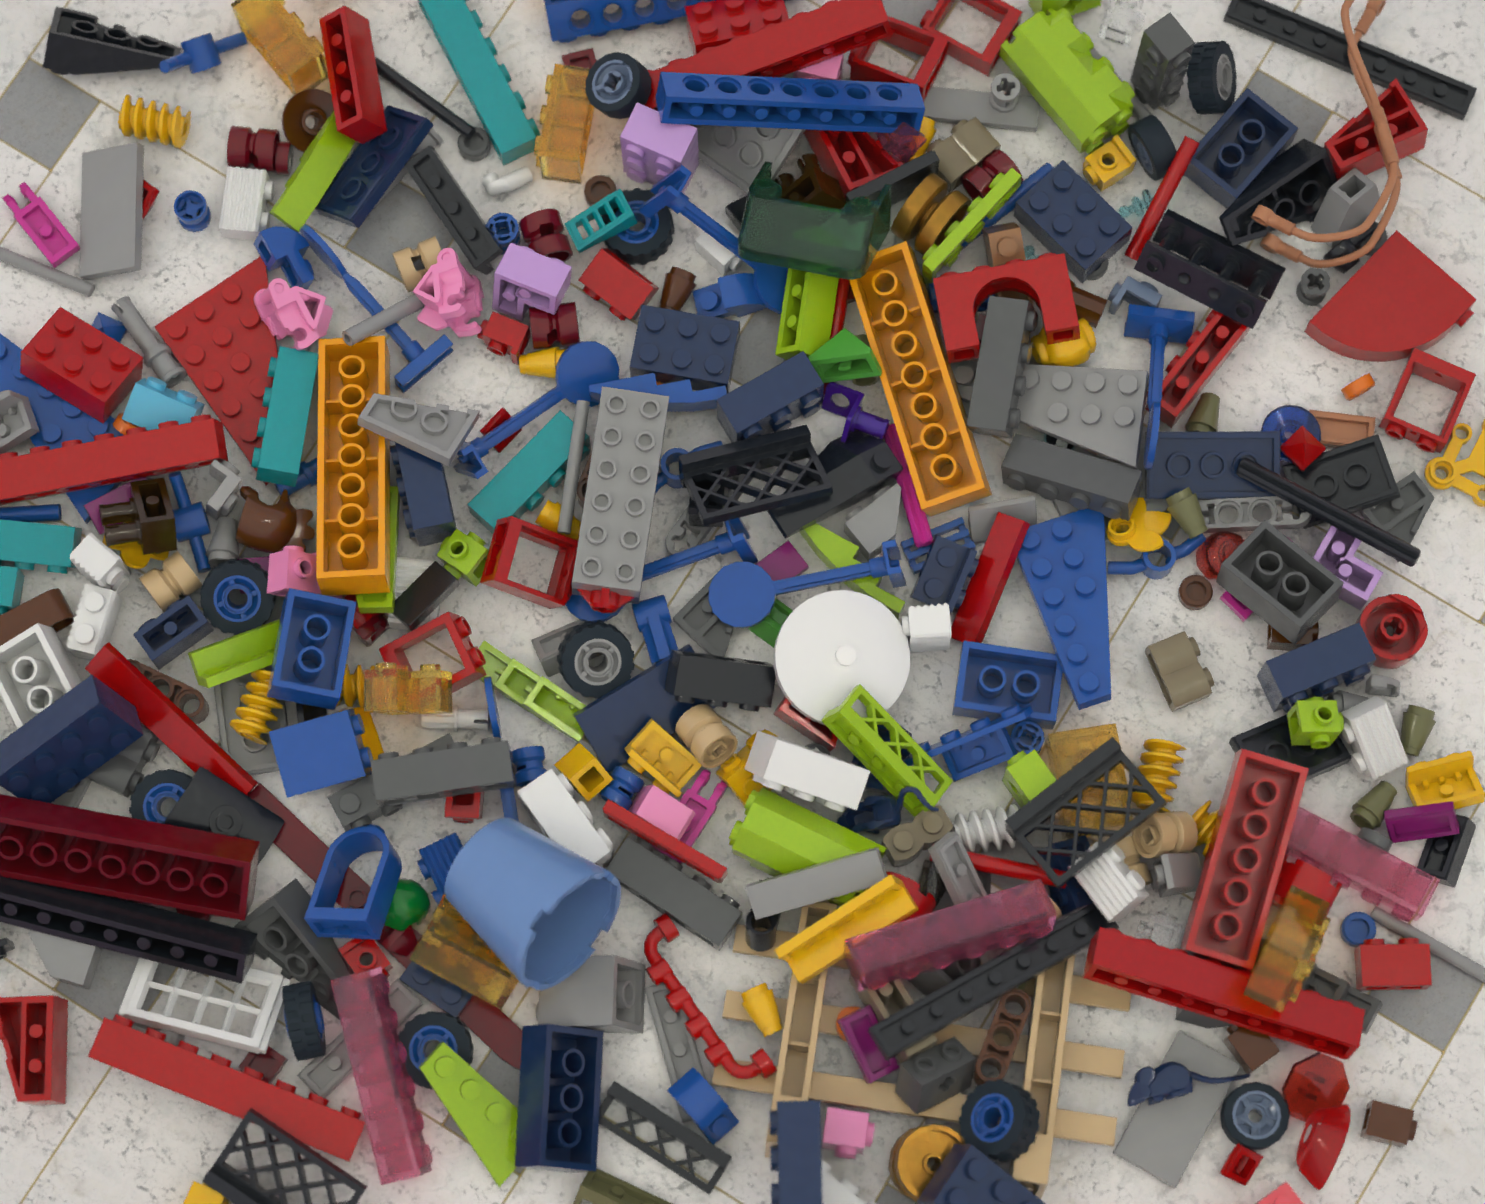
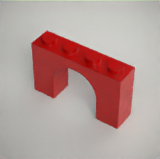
M1045 253L1036 259L1026 261L1013 259L1006 262L1005 265L994 267L982 265L974 268L972 271L963 273L946 272L940 275V277L933 278L949 364L979 358L980 344L975 323L977 311L989 296L1002 291L1023 293L1037 304L1042 316L1047 345L1080 339L1079 322L1065 253Z

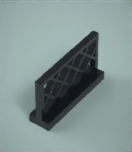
M807 425L678 456L680 482L683 488H687L703 526L833 494L832 484L811 443V433ZM809 459L806 466L793 463V461ZM773 466L778 467L773 474L761 470ZM785 470L799 474L795 482L782 478L781 475ZM741 474L746 475L741 482L729 478ZM808 477L819 481L821 485L808 487L802 485V483ZM753 478L767 482L762 490L748 484ZM708 482H713V485L710 487L709 490L696 486ZM774 485L788 489V492L782 495L770 493ZM720 486L735 490L730 498L716 493ZM742 493L756 497L755 501L750 503H743L737 500ZM710 501L724 506L721 510L709 513L706 510V506Z
M1111 737L1006 819L1005 828L1014 841L1017 840L1052 883L1060 889L1166 805V801L1121 751L1119 743ZM1121 763L1130 773L1129 785L1108 783L1109 772ZM1103 776H1105L1104 782H1097ZM1133 778L1139 785H1133ZM1088 788L1103 789L1102 806L1081 804L1082 793ZM1107 789L1128 791L1127 807L1106 806ZM1132 792L1147 793L1154 803L1145 810L1130 808ZM1078 797L1077 803H1070ZM1061 809L1076 810L1075 827L1055 825L1056 813ZM1081 810L1101 812L1100 829L1079 827ZM1105 813L1125 814V826L1118 831L1104 830ZM1130 815H1136V817L1129 822ZM1051 818L1050 824H1043ZM1034 830L1050 831L1048 848L1033 847L1025 837ZM1054 832L1074 833L1073 850L1053 849ZM1078 834L1099 836L1098 847L1092 852L1077 851ZM1103 836H1108L1109 838L1102 843ZM1040 854H1047V861ZM1051 855L1072 857L1071 868L1059 877L1050 867ZM1076 857L1083 858L1082 860H1080L1078 863L1075 864V862H1076Z
M252 1108L247 1112L215 1164L202 1180L203 1183L234 1204H288L285 1193L302 1190L305 1204H312L309 1189L326 1186L329 1204H357L367 1189L365 1184ZM251 1121L263 1128L266 1141L249 1143L246 1128ZM241 1138L242 1145L235 1146ZM286 1144L291 1147L295 1160L278 1163L274 1145ZM267 1147L271 1164L255 1167L251 1149ZM244 1151L248 1168L236 1170L225 1161L230 1153ZM314 1163L322 1169L324 1180L307 1183L303 1165ZM296 1166L300 1184L284 1187L280 1169ZM273 1170L277 1188L266 1190L259 1185L256 1173ZM344 1183L356 1191L350 1200L336 1203L332 1185Z

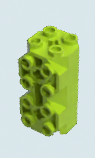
M1061 8L1058 11L1048 9L1047 14L1043 11L1037 12L1013 31L1012 34L1016 39L1011 44L1005 40L1000 47L999 56L1080 153L1086 152L1089 155L1104 145L1103 142L1110 136L1117 134L1120 136L1128 129L1130 125L1127 120L1133 115L1134 107L1131 99L1135 97V93L1126 81L1121 82L1115 75L1114 67L1106 57L1103 56L1098 60L1092 57L1090 50L1094 48V44L1091 38L1085 32H1079L1073 25V18L1066 9Z
M763 787L760 792L752 790L744 806L746 817L743 822L737 820L729 836V845L733 846V854L749 861L751 866L773 877L876 847L879 848L882 859L886 853V847ZM867 888L827 900L840 907L866 891Z

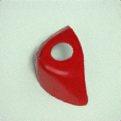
M1347 1104L1316 1109L1307 1118L1301 1135L1296 1162L1299 1171L1318 1190L1324 1187L1347 1136L1351 1120V1111ZM1312 1123L1311 1132L1307 1140L1304 1142L1306 1131L1309 1125Z

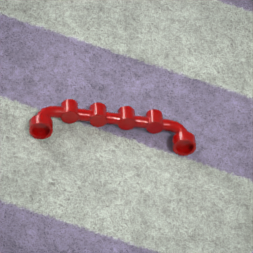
M666 913L654 919L653 922L656 927L647 935L644 942V954L651 965L646 968V972L656 986L661 983L665 984L670 992L665 995V999L675 1013L683 1010L689 1018L684 1025L695 1041L702 1037L706 1042L708 1048L703 1052L714 1068L722 1065L731 1076L738 1079H751L760 1074L764 1079H767L776 1073L777 1069L762 1048L750 1055L753 1063L740 1065L736 1062L726 1044L718 1037L706 1016L694 1003L687 989L679 982L667 961L658 952L657 945L663 938L667 943H670L680 936L676 926Z

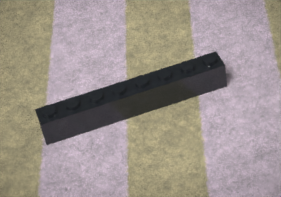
M0 876V922L242 984L253 963L258 933L117 897Z

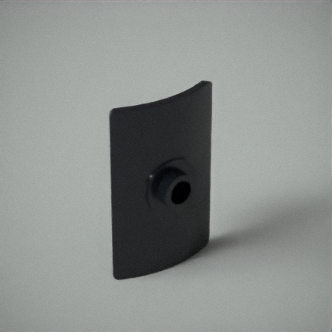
M200 767L166 817L164 823L260 841L259 864L284 825V820L213 773Z

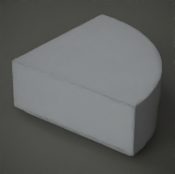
M1371 674L1366 681L1365 693L1368 695L1397 697L1400 695V682L1390 677Z

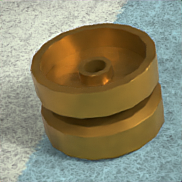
M935 173L928 175L915 188L899 210L891 226V232L903 241L911 240L916 236L914 247L922 255L933 244L939 246L945 240L946 236L944 234L954 221L958 220L961 222L967 214L966 210L971 204V200L958 190L946 195L947 182Z
M932 1124L909 1129L896 1140L890 1151L888 1167L892 1182L901 1194L913 1201H917L953 1145L965 1144L964 1138L953 1129L941 1125ZM929 1158H934L935 1164L931 1166L932 1170L927 1166Z

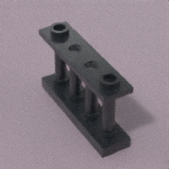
M1170 209L1164 214L1152 240L1159 245L1147 240L1134 267L1135 270L1251 329L1254 328L1268 301L1260 297V295L1270 300L1286 270L1281 265L1239 244L1230 245L1227 238ZM1171 250L1174 251V252H1176V253H1178V254H1180V255H1182V256H1184V257H1186V258H1188L1189 260H1187V259H1185V258H1183V257H1181V256H1179V255H1177V254L1171 252ZM1200 265H1202V266H1204V267H1206V268H1208V269H1210V270H1212V271L1218 273V275H1216V274H1214V273H1212V272H1210V271H1208V270L1202 268ZM1230 280L1233 281V282H1235V283H1237V284H1239V285H1241V286H1243V287H1245V288H1247L1248 290H1246V289H1244V288H1242V287H1240V286H1238V285H1236V284L1230 282Z

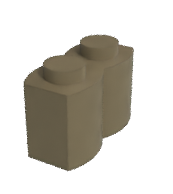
M976 117L968 122L966 119L961 120L952 128V135L943 141L939 138L926 149V152L935 151L940 160L938 176L947 182V190L949 192L962 184L961 177L975 166L982 168V160L995 150H1000L1001 148L999 142Z
M1183 631L1147 646L1145 654L1172 712L1205 699L1212 694L1211 687L1214 686V680L1208 668L1202 669L1198 662L1197 656H1200V649L1194 637L1188 638L1186 632Z
M941 805L934 806L939 808V811L923 810L913 819L912 823L900 824L892 828L884 836L881 845L886 847L885 855L893 867H902L911 863L920 855L922 850H928L944 835L952 832L953 824Z

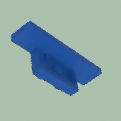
M1016 704L1001 711L1002 717L990 721L989 717H984L971 723V729L961 734L958 729H955L940 736L941 742L930 746L929 742L926 741L918 745L930 757L942 753L955 782L1005 762L1016 755L1017 751L1006 727L1026 719L1033 712L1031 705L1021 709L1019 704ZM912 754L903 761L907 766L913 765Z

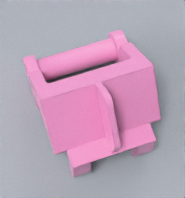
M444 248L437 256V264L431 265L412 291L425 305L417 319L422 324L436 331L450 327L459 338L476 335L482 331V328L475 321L470 324L468 322L472 318L479 317L480 311H483L482 298H484L481 282L475 275H470L459 262L457 253L452 248Z
M281 278L273 279L268 284L267 289H260L255 293L254 303L261 320L268 326L272 337L276 336L278 340H282L284 337L290 336L294 339V346L291 348L300 351L326 335L333 309L324 304L326 296L298 286L290 288L287 282Z

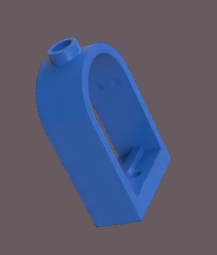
M373 824L353 828L340 835L329 847L304 917L317 937L379 940L402 871L400 856L386 837L383 828ZM382 851L364 909L334 908L349 865L356 858L367 852Z

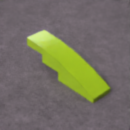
M334 111L299 159L301 163L285 184V191L269 212L296 232L300 231V228L305 224L320 202L355 143V140L337 131Z
M814 524L799 532L814 553L830 570L861 563L856 560L859 555V546L828 529ZM870 576L843 582L853 591L878 600L899 620L904 611L905 601L879 588L882 577L873 579Z
M484 640L479 647L486 662L483 668L487 675L484 677L491 676L494 690L545 723L579 742L584 733L573 714L586 705L544 676L540 677L516 659L509 658Z

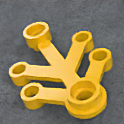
M1484 419L1481 425L1482 432L1469 458L1455 462L1462 445L1468 443L1472 437L1470 426L1465 423H1459L1454 426L1450 434L1451 441L1443 456L1430 460L1424 470L1425 479L1431 487L1438 490L1454 487L1472 496L1473 502L1480 507H1485V500L1479 498L1478 492L1485 491V484L1479 486L1461 475L1474 472L1485 478ZM1456 430L1465 431L1467 438H1458ZM1438 469L1445 471L1446 478H1438L1435 471Z

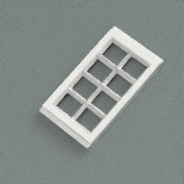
M139 958L118 1012L119 1016L142 1025L257 1054H266L283 1006L282 989L283 986L290 985V979L250 968L242 984H237L232 1001H227L210 996L217 977L209 976L203 993L200 994L181 989L188 970L179 969L172 987L152 982L159 962ZM247 981L268 987L260 1009L239 1004ZM149 987L170 992L163 1015L141 1010ZM178 995L200 1000L192 1022L170 1017ZM207 1002L229 1007L221 1030L200 1025ZM236 1010L258 1015L250 1037L229 1032Z

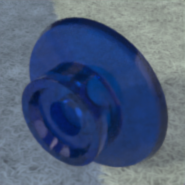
M1285 405L1278 407L1267 415L1262 424L1261 431H1280V446L1287 440L1284 433L1291 432L1294 434L1302 425L1319 442L1321 441V429L1317 419L1312 413L1300 406ZM1280 451L1281 461L1293 463Z

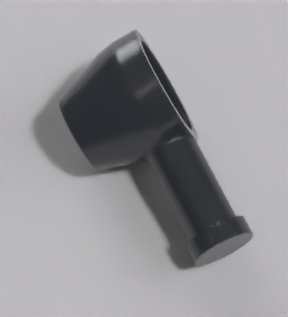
M1374 221L1366 232L1343 240L1327 252L1323 259L1338 258L1356 251V247L1374 233L1378 224ZM1360 259L1333 268L1344 274L1355 266Z

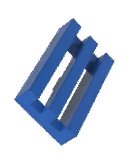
M962 517L931 529L933 539L935 535L941 536L958 529V533L948 536L946 539L953 542L963 539L965 544L962 546L972 549L976 547L970 538V533L966 529ZM912 537L902 541L900 545L913 574H917L921 571L924 561L916 563L915 559L928 554L931 545L911 552L910 548L915 547Z

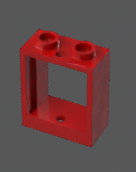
M936 0L938 1L933 11L930 9L926 11L919 26L924 30L948 38L947 55L989 77L1000 59L1001 45L1005 40L1011 41L1014 36L1012 34L1013 31L1021 23L1023 12L1002 0H960L1000 22L983 53L980 54L937 30L955 0Z
M888 16L894 35L880 40L925 57L914 80L868 63L879 40L851 50L847 60V65L851 66L850 80L918 84L924 102L947 58L949 39Z
M1414 348L1406 362L1379 427L1385 429V433L1390 437L1400 440L1405 438L1415 442L1416 446L1425 452L1441 453L1447 444L1476 374ZM1412 373L1457 392L1439 436L1394 417V413Z
M513 516L497 519L480 583L549 609L563 607L572 595L571 582L578 541ZM519 537L558 551L547 593L508 580Z
M448 611L379 648L406 709L418 712L487 675L483 668V665L486 664L485 658L477 646H473L469 637L472 631L463 616L460 617ZM447 628L465 668L422 691L404 650Z

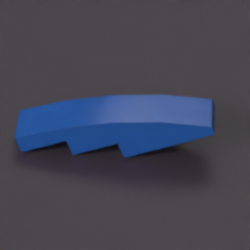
M655 373L589 385L590 400L600 403L602 386L669 396L668 412H695L717 409L716 400L727 394L725 385L692 391L690 379L657 385Z

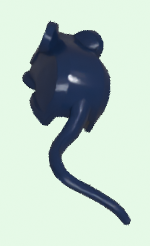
M907 786L901 789L898 799L894 796L884 795L866 797L863 802H859L857 810L848 807L843 815L837 819V824L855 833L865 831L879 834L880 830L894 828L901 822L904 797L908 792L914 793L929 810L939 811V808L931 806L917 788Z
M1166 1062L1154 1069L1146 1066L1135 1074L1134 1084L1130 1088L1127 1102L1129 1107L1138 1105L1148 1100L1149 1105L1163 1101L1164 1097L1166 1100H1170L1193 1092L1192 1079L1208 1084H1221L1249 1078L1250 1074L1211 1078L1192 1072L1178 1062Z

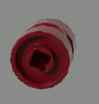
M231 126L227 143L228 167H244L248 169L251 165H254L259 170L264 169L276 172L275 154L277 144L280 142L279 130L259 128L254 133L251 127Z
M997 149L982 160V168L975 166L961 177V182L969 197L974 201L978 196L983 199L991 190L989 188L990 183L999 173L1002 172L1005 175L1011 168L1020 175L1021 173L1011 158L1003 151Z
M539 210L520 220L519 227L524 242L530 244L528 247L536 253L549 258H557L563 262L572 257L573 252L568 237L561 234L564 231V225L559 210Z
M575 302L560 303L555 315L535 307H529L534 349L552 348L555 342H559L561 346H570L580 342Z

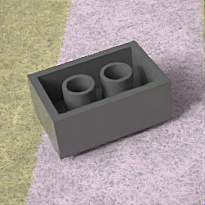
M1266 520L1221 564L1216 581L1294 645L1338 601L1344 584L1342 580Z

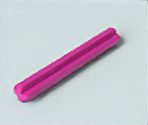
M893 423L888 426L884 440L903 468L896 481L901 487V498L916 547L929 546L933 542L926 513L921 510L898 433Z

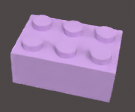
M636 103L620 136L624 172L633 181L638 183L646 181L655 185L672 171L683 165L692 172L681 191L685 194L699 165L698 128L689 124L661 123L658 111Z

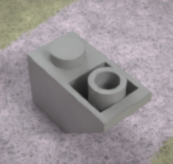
M1354 167L1329 188L1311 225V230L1317 234H1328L1347 231L1361 225L1380 198L1376 184ZM1343 240L1326 243L1334 248Z
M898 483L890 489L887 486L881 488L872 496V503L864 509L858 506L845 518L847 522L844 524V533L853 544L859 546V551L868 562L869 559L875 558L882 552V542L895 540L901 496V487Z
M1198 852L1160 855L1154 862L1153 869L1149 870L1153 880L1151 883L1152 889H1158L1159 897L1195 892L1197 890L1201 876Z
M29 930L28 934L52 978L60 982L90 989L102 953L99 947Z

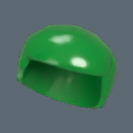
M399 879L384 924L398 931H404L414 923L420 925L431 907L427 891L419 883L411 879Z

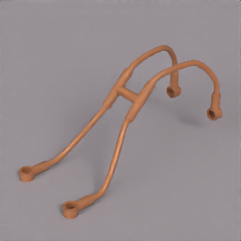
M1345 0L1341 7V21L1348 43L1350 66L1372 114L1375 135L1388 174L1387 183L1376 205L1361 225L1347 231L1328 234L1305 232L1297 228L1295 223L1276 215L1271 209L1263 205L1257 206L1251 218L1263 226H1270L1288 236L1294 235L1311 242H1334L1353 238L1366 232L1377 219L1390 197L1386 210L1369 241L1360 249L1345 256L1327 260L1311 259L1303 255V252L1284 243L1279 237L1267 233L1259 245L1270 253H1277L1295 263L1301 262L1313 268H1330L1347 264L1363 257L1374 248L1394 212L1401 189L1400 179H1402L1398 164L1400 160L1384 108L1380 106L1377 93L1357 46L1362 35H1366L1376 16H1379L1382 12L1386 0H1368L1365 11L1354 28V35L1349 18V9L1354 0Z

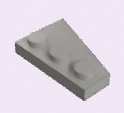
M374 393L359 415L358 425L449 467L479 419L480 411L468 409L466 413L449 410L448 405L437 404L436 407L418 405L412 399Z

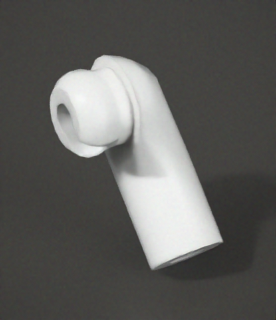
M524 166L501 178L496 173L491 172L483 177L482 184L486 187L485 191L488 194L496 196L515 190L531 182L533 178L531 171Z

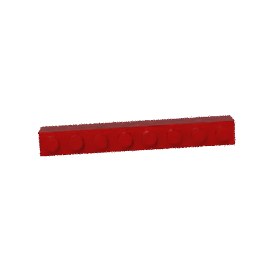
M832 0L818 9L797 13L789 20L778 24L765 25L757 32L746 36H736L728 43L717 47L704 48L698 54L691 57L675 59L667 66L656 70H648L651 77V93L644 106L658 111L655 98L661 72L782 77L894 35L883 1Z
M198 415L191 417L190 423L180 425L178 421H167L159 423V429L146 431V427H137L126 430V435L114 437L113 433L94 436V441L82 443V440H69L62 442L61 448L51 450L50 446L33 447L29 449L30 454L18 456L17 452L0 454V506L209 466L214 459L220 463L223 460L228 461L223 424L211 418V415Z
M1100 927L1090 940L1083 974L1085 979L1348 1060L1360 1047L1365 1009L1355 1007L1351 1002L1345 1000L1336 1001L1323 997L1320 993L1313 990H1301L1288 986L1286 982L1281 980H1269L1259 977L1246 969L1237 970L1227 967L1214 959L1198 958L1189 955L1188 952L1182 949L1166 948L1157 945L1150 939L1134 938L1123 934L1115 928Z
M117 1014L114 1015L113 1020L104 1017L88 1057L241 1119L252 1108L302 1143L350 1162L366 1123L359 1120L362 1113L342 1106L340 1112L327 1107L328 1099L310 1093L308 1098H304L294 1094L297 1087L278 1079L275 1086L262 1081L263 1073L246 1066L243 1072L230 1068L232 1061L212 1053L210 1059L197 1055L198 1047L181 1040L178 1046L165 1042L166 1034L147 1027L145 1033L132 1028L134 1021Z

